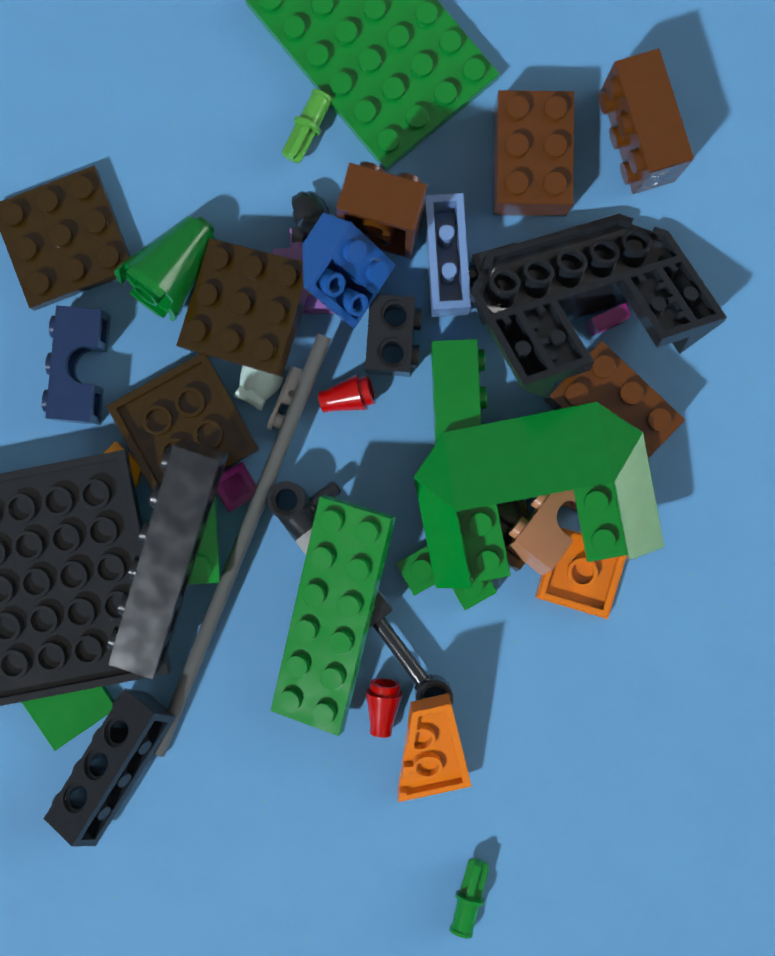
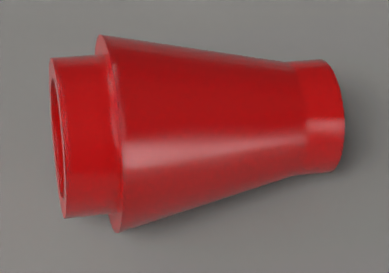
M356 374L326 390L318 392L319 404L323 413L367 410L368 406L375 404L374 389L368 375L360 377L359 374Z
M386 678L373 679L370 682V687L366 689L370 734L379 738H387L392 736V728L403 692L400 690V683L398 681Z

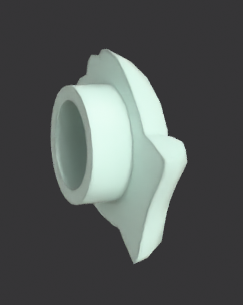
M243 366L240 374V387L233 396L248 402L262 411L266 400L280 388L283 376L279 377Z

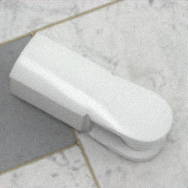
M294 366L290 367L270 416L267 429L272 430L273 427L280 429L285 416L280 414L283 403L286 405L290 404L302 374V369Z

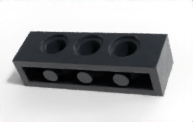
M124 688L121 695L115 699L105 721L94 733L85 753L74 765L65 785L54 797L52 806L43 819L71 847L96 846L176 716L148 692Z

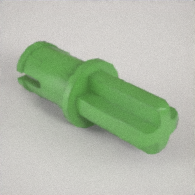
M313 89L300 116L294 118L293 123L295 126L282 149V155L287 160L297 164L302 162L315 136L320 135L321 130L319 127L333 102L332 97L319 89Z

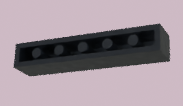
M185 438L175 443L172 447L168 446L165 450L160 466L162 470H165L162 484L158 483L155 486L149 503L151 507H154L151 521L146 520L139 536V543L144 545L140 557L136 556L128 574V578L133 580L130 592L126 591L118 607V614L123 616L120 626H116L113 629L108 641L107 648L112 650L109 665L152 680L163 667L228 453Z

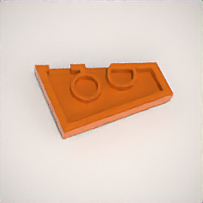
M449 693L412 701L397 788L398 802L472 787Z

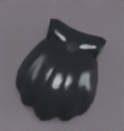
M301 191L292 197L293 218L298 224V230L310 233L323 212L329 214V208L324 199L320 198L313 191Z

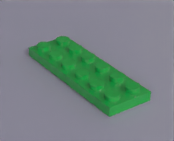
M327 495L319 497L270 711L337 736L344 732L396 516Z

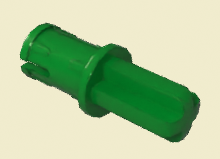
M470 858L468 860L461 889L455 893V897L458 900L449 931L461 938H472L479 907L485 903L482 895L490 867L482 859Z

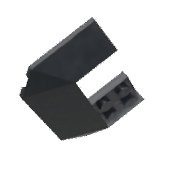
M615 214L488 252L469 296L522 390L549 399L555 382L590 371L594 360L569 320L628 302L657 348L672 343L678 353L681 354L722 324L727 316L669 231L655 226L652 231L632 224L633 218L622 214Z

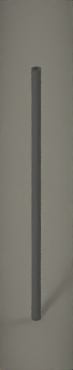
M317 334L222 571L220 583L217 584L169 704L168 710L176 718L153 753L157 756L164 757L266 505L269 490L274 485L332 340L324 335Z

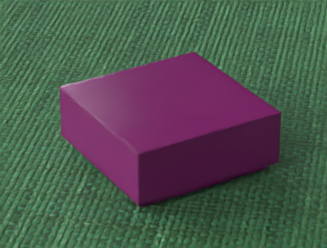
M624 303L592 317L585 323L589 335L595 336L623 324L630 318L631 313L627 304Z
M240 462L222 473L217 494L228 513L251 501L257 486L244 462Z

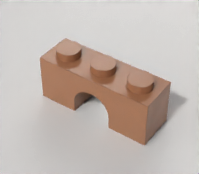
M573 490L534 497L530 505L535 509L527 519L521 516L508 533L513 538L506 548L540 575L552 571L574 541L560 529L557 522V513L560 507H569L577 512Z

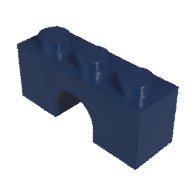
M56 305L55 315L51 316L49 322V334L53 338L52 352L47 354L45 361L49 383L48 389H45L42 395V409L46 412V419L100 425L104 388L94 384H83L77 376L76 367L79 359L88 352H107L111 316L102 309Z

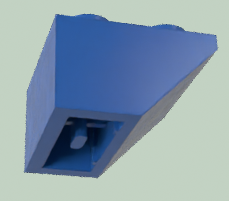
M324 212L302 244L303 287L349 326L356 328L396 264L353 223Z

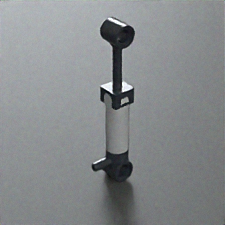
M282 481L275 484L269 490L267 505L306 555L319 497L327 495L335 498L341 493V489L335 481H331L309 498L299 484ZM290 489L296 493L297 504L294 509L285 511L279 506L278 498L282 491ZM378 589L369 628L373 626L415 682L416 700L424 699L423 696L427 689L437 687L443 690L444 694L449 693L453 705V692L448 681L439 675H427L385 619V616L393 611V607Z

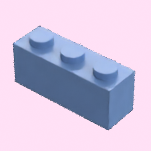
M463 193L426 195L424 213L431 317L468 315L471 308V299L469 297L470 284Z

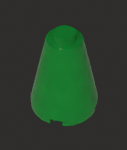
M187 216L122 262L115 269V276L121 284L127 280L133 286L130 294L143 306L162 318L169 313L170 321H175L195 285L209 239H215L213 235L214 228L207 220L200 216L196 218Z

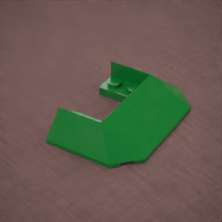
M598 402L443 432L414 476L436 588L472 589V585L475 582L511 576L497 504L570 490L574 492L587 562L625 555L629 560L664 547L643 432Z

